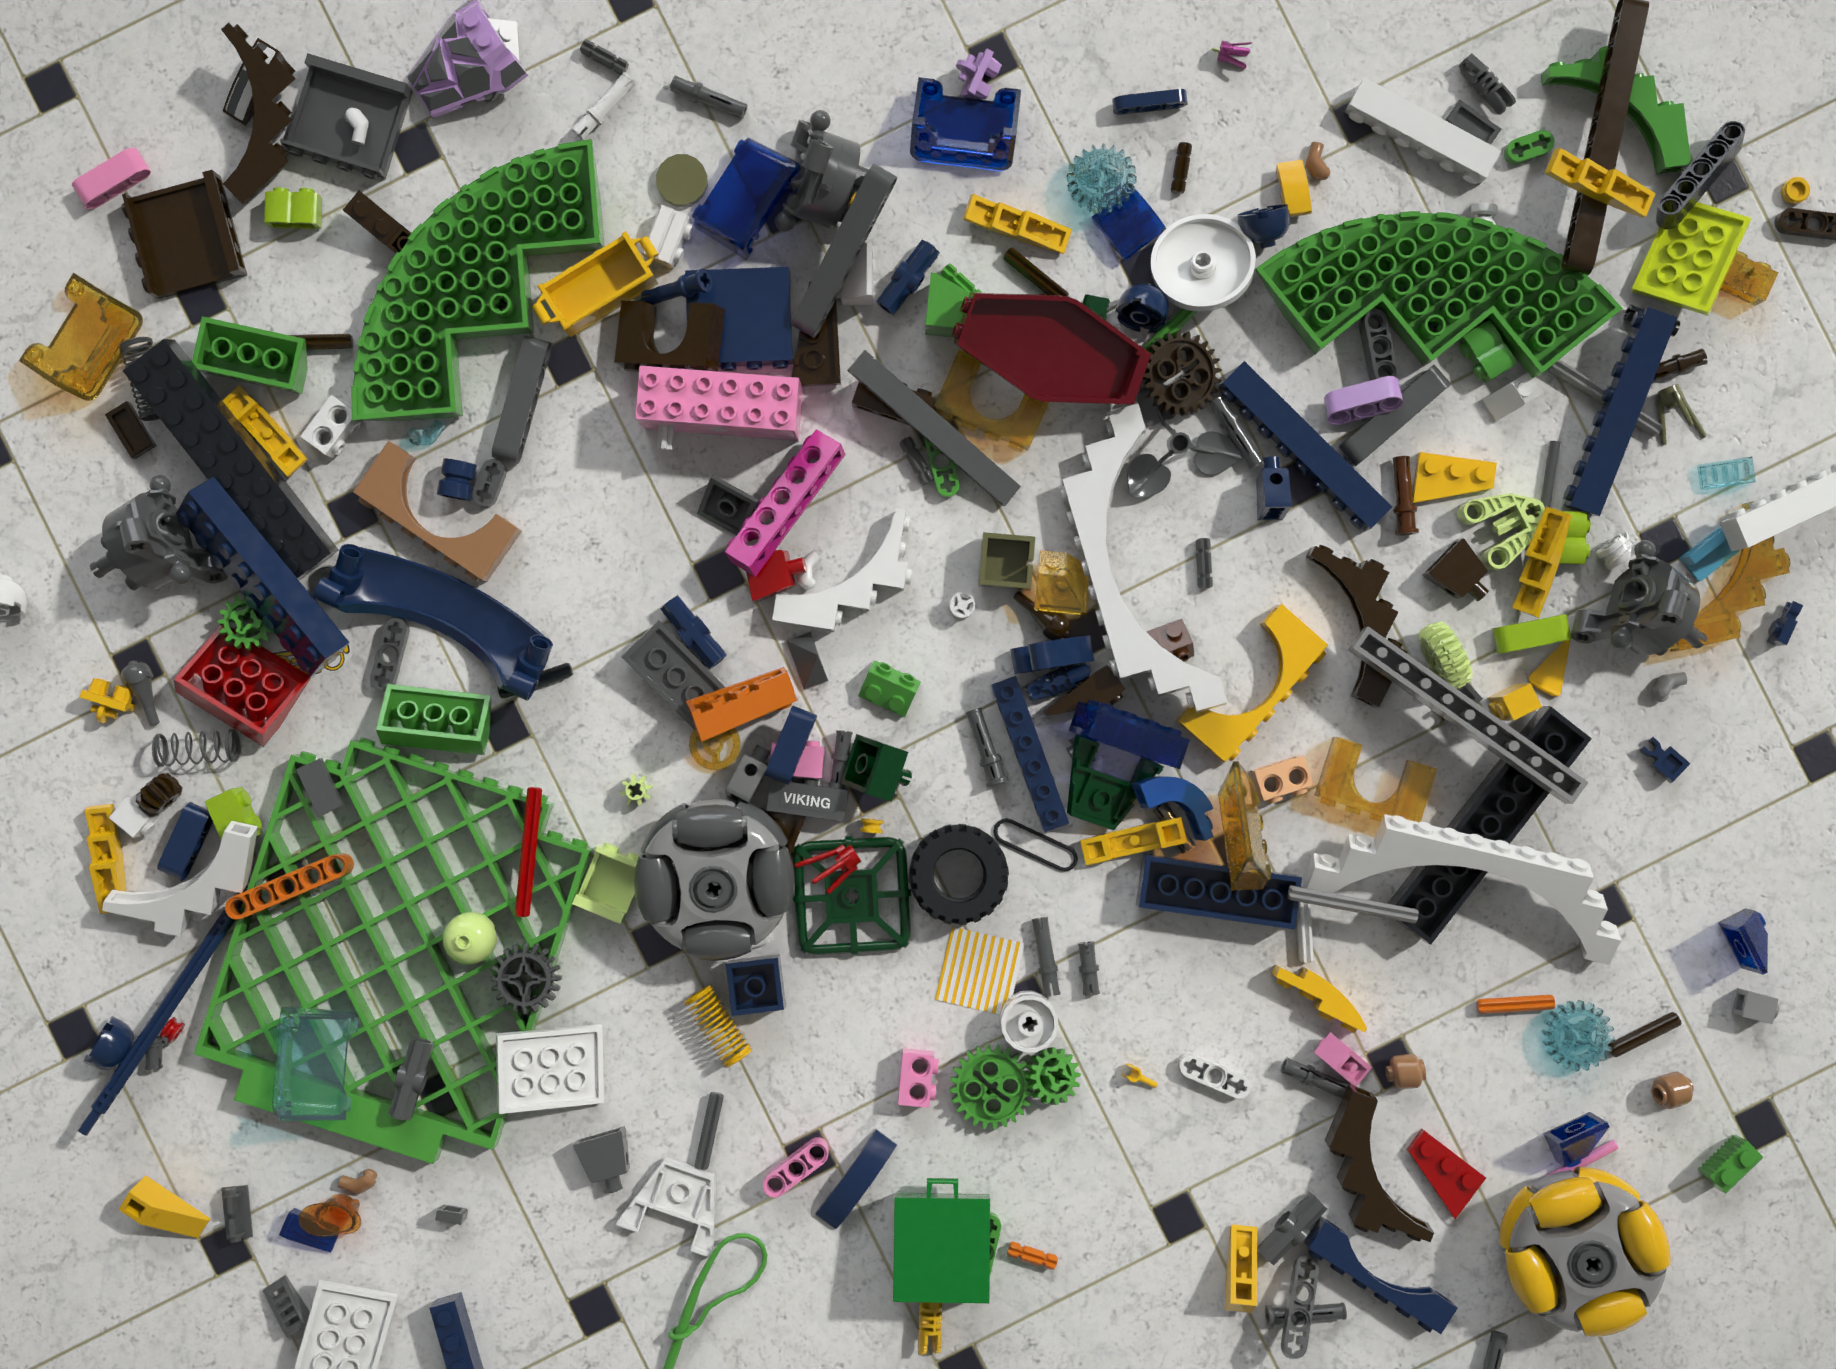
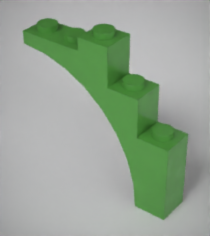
M1607 46L1601 47L1591 59H1580L1575 61L1574 64L1566 65L1563 61L1550 64L1541 74L1542 85H1567L1583 88L1598 94ZM1644 73L1635 74L1627 116L1643 135L1651 152L1656 174L1681 172L1691 163L1684 103L1674 104V101H1665L1658 104L1654 75L1644 76Z

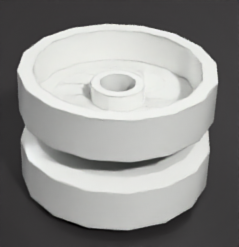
M1032 990L1020 991L1010 996L1003 1004L1000 1013L1001 1030L1006 1041L1016 1050L1025 1053L1038 1052L1047 1048L1055 1039L1059 1028L1058 1016L1051 1002L1043 994ZM1026 1017H1031L1033 1022L1029 1025L1025 1024Z

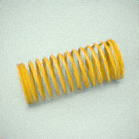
M708 985L686 999L683 1004L689 1006L707 995L688 1009V1011H691L710 1000L691 1014V1016H694L713 1005L695 1018L694 1021L716 1010L709 1017L698 1023L697 1026L722 1013L700 1030L703 1031L725 1018L704 1034V1036H707L712 1031L728 1023L707 1039V1041H710L720 1033L731 1028L723 1036L710 1044V1046H713L723 1038L734 1033L726 1041L715 1047L713 1051L739 1037L716 1054V1056H719L729 1048L742 1042L731 1052L720 1058L719 1061H722L732 1053L745 1047L723 1063L724 1068H728L747 1056L752 1051V1048L749 1044H744L746 1039H741L743 1034H738L740 1029H735L737 1024H732L734 1019H729L731 1014H726L727 1009L721 1010L724 1004L718 1005L721 999L715 1000L718 994L712 995L715 990L711 987L712 985Z

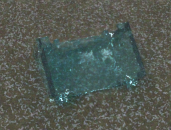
M300 1007L281 1008L272 1097L273 1112L280 1121L346 1120V1112L351 1110V1096H347L344 1090L348 1038H351L353 1033H357L358 1018L355 1017L353 1012Z

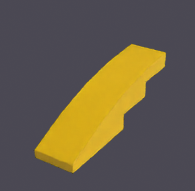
M1562 148L1554 149L1545 171L1546 175L1582 194L1641 218L1647 216L1656 194L1617 169L1607 170L1589 158L1580 160Z
M976 194L970 195L962 219L1006 237L1060 254L1065 253L1072 229L1028 210L1021 211L1002 202H992Z
M1546 506L1525 554L1529 558L1519 579L1522 586L1512 606L1513 609L1539 618L1559 566L1571 514Z
M114 803L88 806L84 809L90 833L86 839L92 860L88 867L100 914L110 913L102 911L103 901L112 890L126 891L119 827L109 818L115 811Z

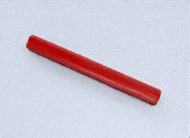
M528 787L526 795L515 904V916L528 917L531 909L542 788Z

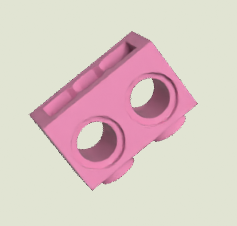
M903 1048L898 1105L929 1108L930 1100L935 1101L936 1085L931 1083L932 1074L937 1075L939 1059H934V1051ZM922 1059L926 1061L927 1067L923 1071H917L913 1068L912 1064L915 1060ZM915 1085H920L924 1088L925 1092L922 1096L915 1097L910 1093V1089Z

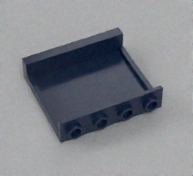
M789 267L707 270L711 274L713 288L710 292H698L693 297L686 298V313L688 321L690 303H713L725 309L718 367H721L722 371H734L737 366H747L748 370H760L764 365H773V369H786L788 365L793 364L790 296L791 272ZM685 270V274L693 275L698 270Z

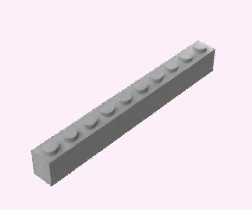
M1370 627L1363 628L1348 648V651L1564 804H1573L1588 784V781Z

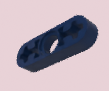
M1173 89L1117 96L1112 99L1113 113L1125 115L1182 108L1188 105L1187 92L1185 89Z

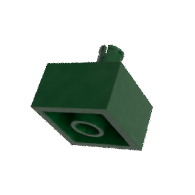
M856 734L840 783L865 794L892 802L897 785L907 786L911 782L902 778V776L912 779L911 771L903 769L909 752Z

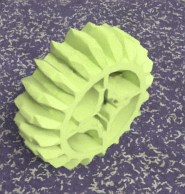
M1442 621L1431 623L1420 630L1418 635L1419 645L1432 672L1456 689L1470 682L1473 676L1470 660L1454 631Z

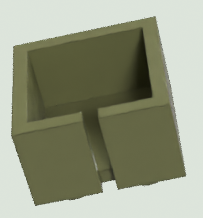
M983 532L978 586L1030 591L1033 565H1027V562H1033L1035 537Z

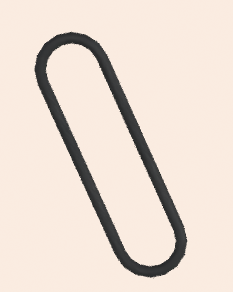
M1001 819L994 827V836L1000 843L1064 872L1070 871L1077 864L1078 857L1074 849L1012 819ZM1005 822L1016 825L1069 850L1074 856V861L1069 867H1060L1001 839L998 835V827Z

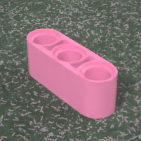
M135 147L128 148L72 182V187L86 209H94L143 181L151 174V171L138 149Z
M815 1137L773 1167L765 1176L763 1182L764 1192L772 1198L779 1197L827 1161L829 1154L827 1141L823 1138ZM814 1146H819L824 1150V1154L820 1157H815L811 1154L810 1149ZM792 1162H799L802 1164L803 1170L795 1173L790 1169L789 1165ZM771 1178H779L782 1186L773 1188L770 1186L769 1180Z

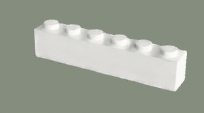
M1365 77L1359 84L1345 110V113L1349 114L1350 119L1357 123L1364 122L1371 126L1372 130L1377 134L1392 137L1398 145L1416 150L1420 157L1427 160L1432 159L1440 163L1441 168L1446 171L1459 173L1465 181L1471 184L1477 183L1480 185L1487 179L1501 153V150Z
M1836 464L1830 466L1831 471L1829 472L1822 470L1810 475L1811 480L1806 482V479L1790 484L1791 489L1788 491L1781 489L1769 494L1771 499L1767 501L1765 498L1749 503L1750 508L1747 510L1740 508L1728 513L1730 518L1721 521L1720 525L1731 551L1751 547L1836 507Z

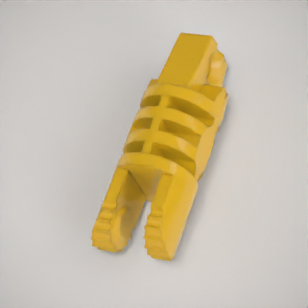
M919 1302V1355L927 1353L928 1336H931L933 1352L935 1354L941 1353L942 1303Z

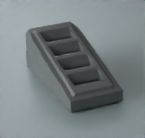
M286 1275L262 1290L287 1338L306 1326L310 1311ZM284 1287L285 1291L276 1297L273 1292ZM288 1296L290 1300L281 1305L279 1301ZM293 1305L295 1310L287 1314L285 1310ZM298 1315L299 1320L293 1323L291 1319Z

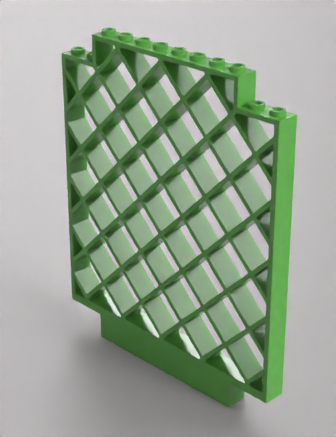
M360 737L359 741H350L342 768H340V762L326 759L324 762L330 773L340 776L341 781L335 784L337 791L346 788L362 822L332 836L323 817L317 816L296 771L302 764L307 765L315 761L317 755L301 751L300 754L290 756L247 890L263 884L264 879L282 870H285L286 874L297 870V862L323 849L326 850L328 856L341 853L336 842L365 827L383 862L355 877L350 873L340 878L341 884L314 898L310 891L299 895L300 905L275 918H272L268 909L256 913L255 915L260 925L248 931L252 916L237 920L194 1054L243 1070L234 1097L235 1101L431 1164H434L439 1159L446 1136L493 1150L499 1143L508 1113L499 1114L498 1110L477 1120L460 1085L489 1070L497 1084L496 1056L479 1024L510 1009L521 1031L535 1030L542 1006L539 1004L540 1009L536 1013L531 1010L529 1019L523 1014L521 1006L519 1011L514 1013L512 1010L514 1004L512 1003L507 1008H504L502 1005L476 1019L459 983L487 968L490 969L492 975H498V973L491 970L493 965H500L496 961L494 952L485 959V964L455 978L438 942L443 940V934L435 938L417 902L448 887L460 913L473 912L458 881L488 866L506 902L484 912L483 915L488 917L509 906L526 941L529 942L531 950L534 944L540 945L539 941L556 933L548 957L556 956L555 961L551 962L552 966H555L575 907L572 903L576 894L581 889L593 848L587 847L588 842L573 838L572 842L562 839L563 834L548 830L547 834L544 833L554 803L548 802V797L542 795L536 860L547 881L533 887L532 894L550 885L563 914L559 926L536 937L527 917L515 916L516 896L498 863V860L520 850L522 842L494 855L477 822L481 818L509 805L523 833L525 814L517 800L526 802V794H523L524 789L513 785H508V788L498 786L499 781L488 777H484L483 780L473 778V772L459 769L458 772L448 770L450 766L448 764L434 761V764L426 763L423 756L409 753V757L401 755L398 748L385 745L384 749L374 746L375 741ZM360 749L383 756L382 760L352 775ZM396 761L445 777L443 780L413 795ZM386 766L403 800L372 815L356 781ZM457 781L504 795L506 798L474 815ZM448 786L464 820L433 835L416 801ZM295 789L301 802L288 808L293 790ZM407 807L424 841L393 856L376 822ZM305 809L321 843L292 857L280 834L284 818ZM468 826L485 861L454 876L437 841ZM538 840L582 853L579 864L555 875ZM427 847L445 882L414 897L397 862ZM273 851H275L280 864L268 869ZM336 859L334 868L338 872H342L343 863L341 860ZM386 868L404 903L374 918L357 882ZM576 872L567 898L558 880ZM346 889L363 924L333 938L316 903ZM244 902L240 910L241 913H244L246 908ZM407 908L424 944L394 958L377 923ZM305 910L322 945L293 959L276 924ZM366 929L384 965L354 979L337 943ZM264 931L281 966L253 980L240 953L244 940ZM541 945L538 951L539 953H541V951L543 950ZM427 948L445 984L415 999L397 963ZM325 950L343 986L314 1000L297 964ZM538 963V965L540 966L542 972H544V974H545V971H544L543 967ZM387 970L404 1005L375 1020L357 984ZM284 971L302 1007L274 1021L256 985ZM234 974L240 987L228 993ZM541 982L539 987L533 989L530 993V998L534 995L536 997L540 996L546 982ZM448 989L466 1024L436 1039L418 1004ZM346 990L363 1027L335 1041L317 1005ZM244 992L261 1028L233 1041L220 1014L225 1001ZM405 1010L408 1011L421 1038L435 1043L431 1058L446 1085L417 1100V1105L410 1121L395 1119L388 1115L392 1099L357 1089L358 1086L385 1072L388 1073L394 1084L400 1068L399 1065L404 1063L406 1055L395 1060L378 1024ZM305 1011L323 1047L294 1061L277 1025ZM469 1029L486 1065L456 1079L439 1044ZM367 1031L384 1067L355 1081L337 1045ZM264 1032L279 1063L236 1050L235 1048ZM213 1036L215 1037L217 1043L212 1042ZM326 1052L341 1083L298 1070L296 1067ZM449 1091L464 1123L418 1107ZM496 1119L492 1132L479 1128Z

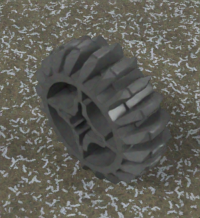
M529 942L523 943L522 949L518 943L514 944L513 952L506 948L503 950L505 957L499 955L496 958L500 965H493L491 967V970L498 973V975L490 976V981H497V985L491 987V990L500 991L501 994L496 997L497 1001L502 998L506 999L503 1004L504 1008L509 1007L511 1003L514 1004L512 1008L514 1013L519 1011L520 1006H522L523 1014L529 1013L530 1006L534 1013L539 1011V1004L546 1008L549 1006L547 999L553 1001L556 998L552 991H559L561 989L560 985L554 983V981L562 980V975L554 974L555 971L561 969V966H552L551 962L555 961L556 956L553 955L547 958L548 948L539 953L540 945L537 943L534 944L532 950H530ZM522 957L519 971L507 974L510 963L514 959ZM530 958L537 961L543 967L545 974L544 972H537L533 968V961H530ZM527 972L528 975L531 976V978L535 979H532L527 984H525L524 981L521 980V978L517 977H520ZM546 982L540 996L530 998L533 985ZM508 984L516 985L522 997L514 994Z

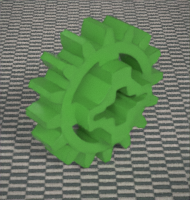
M235 595V603L225 602L228 609L227 611H219L224 616V619L217 620V623L220 626H224L219 632L222 636L228 635L225 639L227 643L230 644L235 641L237 649H240L242 644H244L247 651H250L252 644L261 648L260 641L270 642L267 635L275 633L269 630L263 621L258 618V612L248 606L245 597L241 600ZM246 606L245 609L237 612L239 608ZM249 618H251L253 623H248L245 627V625L242 623L243 620H249ZM230 621L237 625L236 635L231 630ZM257 632H259V634H258V635H256V636H254V637H251V638H249V637H250V635H252V634H255V633H257Z
M1049 1047L1047 1050L1038 1051L1039 1056H1031L1033 1065H1026V1068L1031 1071L1030 1075L1025 1076V1079L1031 1080V1084L1027 1086V1089H1034L1033 1097L1041 1098V1103L1049 1104L1050 1102V1105H1059V1102H1068L1067 1096H1075L1072 1088L1080 1086L1075 1081V1078L1081 1076V1073L1075 1072V1068L1079 1064L1071 1063L1073 1055L1065 1054V1049L1056 1050L1055 1047Z

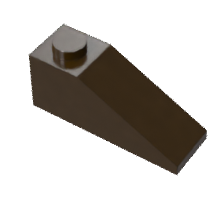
M1104 665L1046 709L1044 714L1046 716L1103 706L1107 703L1113 706L1124 697L1121 693L1126 689L1116 675L1114 676L1109 666Z

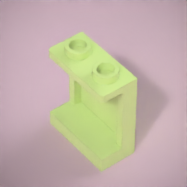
M605 842L604 845L596 846L594 850L596 852L581 889L576 894L572 904L621 924L625 921L635 896L634 875L639 855L631 852L628 855L618 852L619 847Z

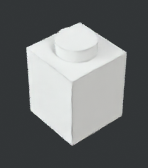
M127 797L109 818L133 838L143 835L147 836L155 828L156 824L154 822L159 816H149L139 808V805L135 802L136 797Z

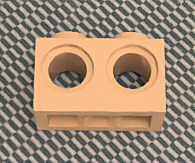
M1298 755L1250 770L1259 800H1267L1268 804L1283 800L1282 795L1291 792L1293 796L1308 792L1307 787L1313 786L1304 755ZM1297 769L1301 777L1299 782L1293 784L1289 780V774L1292 770ZM1268 777H1273L1276 781V787L1268 792L1264 787V782Z

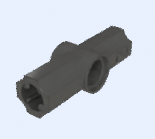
M411 1038L404 1063L401 1064L395 1078L394 1086L396 1089L388 1115L399 1120L410 1121L412 1119L419 1094L422 1093L428 1078V1071L426 1070L435 1043L424 1038Z
M1309 1192L1292 1211L1285 1212L1277 1220L1274 1226L1275 1229L1260 1243L1257 1250L1272 1265H1275L1292 1246H1298L1305 1240L1310 1232L1309 1228L1328 1209Z

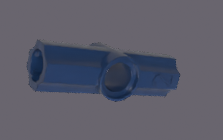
M922 239L909 258L898 266L891 277L892 281L876 301L883 310L895 316L908 296L915 293L923 282L925 273L940 254L935 246Z
M678 595L664 604L661 608L663 614L678 630L677 633L690 649L693 648L709 669L719 664L727 656L718 642L710 635L711 632L703 621L692 613Z

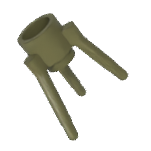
M1679 384L1672 385L1658 392L1660 398L1656 399L1655 403L1658 408L1659 423L1663 425L1660 431L1662 445L1667 444L1664 406L1668 410L1679 407L1690 427L1694 425L1702 438L1707 436L1687 403Z

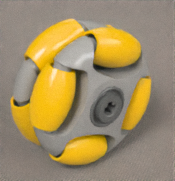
M1577 1166L1573 1171H1561L1541 1178L1533 1183L1532 1187L1524 1186L1509 1203L1500 1226L1499 1244L1504 1248L1503 1255L1508 1277L1519 1300L1531 1313H1538L1539 1316L1548 1322L1566 1330L1575 1332L1582 1330L1586 1337L1613 1335L1627 1330L1641 1321L1647 1315L1646 1307H1650L1658 1296L1665 1279L1666 1268L1671 1264L1668 1237L1655 1211L1646 1201L1640 1200L1639 1192L1629 1183L1618 1176L1595 1168Z

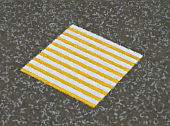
M952 927L935 1000L1000 1015L1003 1004L1014 993L1025 943Z

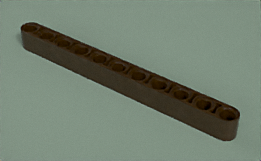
M1619 0L1614 13L1584 159L1589 158L1607 170L1615 169L1649 10V1ZM1578 191L1575 197L1564 249L1562 269L1589 275L1595 265L1607 204Z

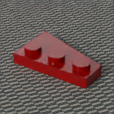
M1421 1129L1407 1147V1151L1426 1176L1452 1217L1456 1219L1485 1181L1486 1177L1425 1130Z

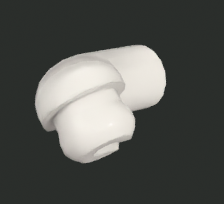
M349 108L346 110L345 119L354 128L351 142L357 145H364L369 122L359 109Z
M814 550L804 559L807 572L797 574L799 586H803L806 590L814 587L815 580L812 578V569L822 560Z

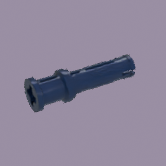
M699 269L693 275H681L675 282L642 291L641 296H648L642 297L641 300L654 305L680 296L691 298L698 292H710L713 288V280L711 274L706 269Z

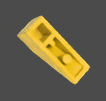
M1231 1224L1225 1280V1310L1251 1313L1257 1306V1227Z

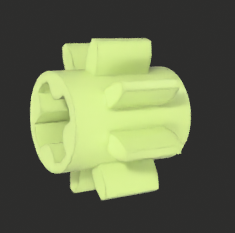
M632 774L631 782L622 781L626 788L620 795H627L629 798L627 804L637 800V804L641 806L643 804L642 798H652L651 795L647 794L648 789L653 787V785L645 783L647 776L637 780L636 775ZM640 784L642 794L634 796V790L631 787Z

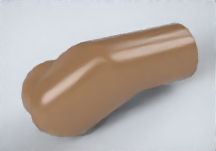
M1312 142L1306 159V167L1314 178L1326 180L1330 176V168L1320 158L1324 145L1320 142Z
M366 1169L363 1172V1176L357 1179L342 1175L338 1188L355 1193H363L374 1187L377 1173L372 1169Z

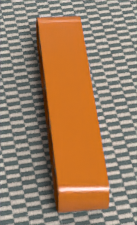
M345 853L323 858L231 897L226 902L225 911L230 918L236 920L252 916L347 876L354 868L353 859ZM336 859L341 860L343 863L342 872H338L334 868ZM312 869H315L319 874V880L316 883L310 879V871ZM288 879L291 880L295 886L294 891L292 893L287 891L285 886L286 881ZM263 890L268 891L270 894L268 903L262 900L261 893ZM239 900L245 903L244 913L237 909Z

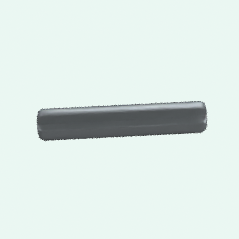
M711 1092L709 1095L694 1164L698 1169L706 1170L709 1167L724 1095L718 1092Z

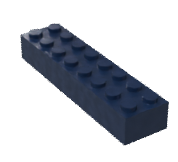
M212 477L188 491L176 512L180 523L193 533L197 544L207 550L216 567L222 569L229 577L231 585L244 595L248 606L256 610L263 618L264 625L277 635L282 647L291 652L300 669L307 672L311 677L335 661L350 642L219 482Z

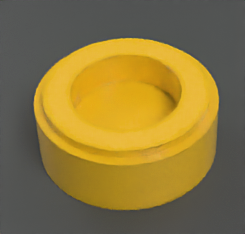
M1802 177L1789 179L1781 188L1783 200L1791 205L1803 202L1810 194V185Z

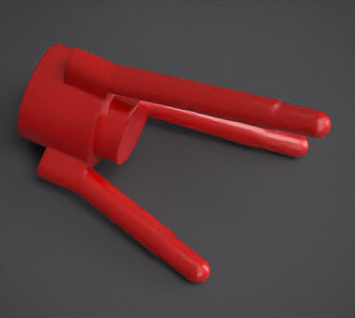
M842 844L834 850L797 862L795 867L806 866L838 854L835 857L837 863L811 881L813 884H816L841 868L844 871L842 875L826 890V893L830 894L852 872L858 869L856 865L862 861L851 844L846 848Z

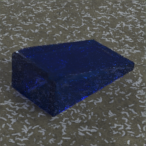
M293 1208L289 1211L279 1236L331 1253L342 1228L297 1208Z

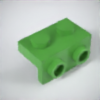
M874 661L858 696L905 718L921 682L911 674L893 669L887 663Z

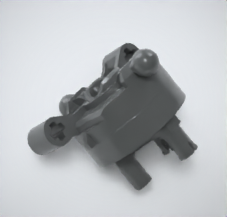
M817 110L812 113L810 122L798 121L791 146L803 152L799 156L802 163L798 174L791 179V185L795 188V191L788 195L786 202L782 203L783 210L775 218V225L781 231L787 232L792 230L795 226V217L830 229L834 228L838 221H843L849 209L848 204L855 192H858L869 170L859 166V143L825 131L830 126L831 119L824 110Z
M161 475L151 479L149 491L137 495L105 517L102 524L103 537H101V544L108 551L104 557L90 564L91 571L98 568L93 573L98 578H102L115 568L120 569L126 575L125 583L131 590H136L141 586L148 589H160L172 581L175 584H184L191 576L211 584L220 583L228 577L222 569L216 567L206 549H193L189 529L180 523L176 514L178 510L174 506L176 504V497L169 494L171 482L168 478Z
M1642 540L1636 544L1634 548L1636 558L1629 561V569L1615 580L1607 610H1578L1571 631L1572 639L1577 642L1592 643L1611 638V644L1614 648L1618 650L1629 648L1639 655L1656 654L1662 656L1682 638L1697 649L1704 645L1699 639L1704 642L1707 641V635L1694 627V621L1700 608L1698 588L1670 564L1654 557L1656 547L1653 542L1648 540Z

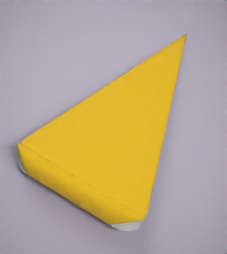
M1570 640L1563 641L1527 678L1528 683H1531L1532 686L1552 697L1560 696Z

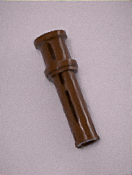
M1410 456L1393 457L1397 506H1395L1393 511L1397 516L1398 528L1395 531V535L1418 534L1419 529L1416 528L1415 520L1417 507L1413 504Z

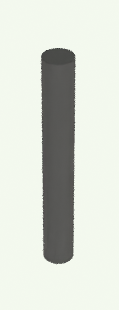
M1550 441L1540 500L1545 508L1546 506H1551L1561 443L1559 441Z

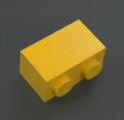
M1531 683L1514 684L1487 697L1490 702L1488 704L1490 713L1501 721H1514L1542 707Z

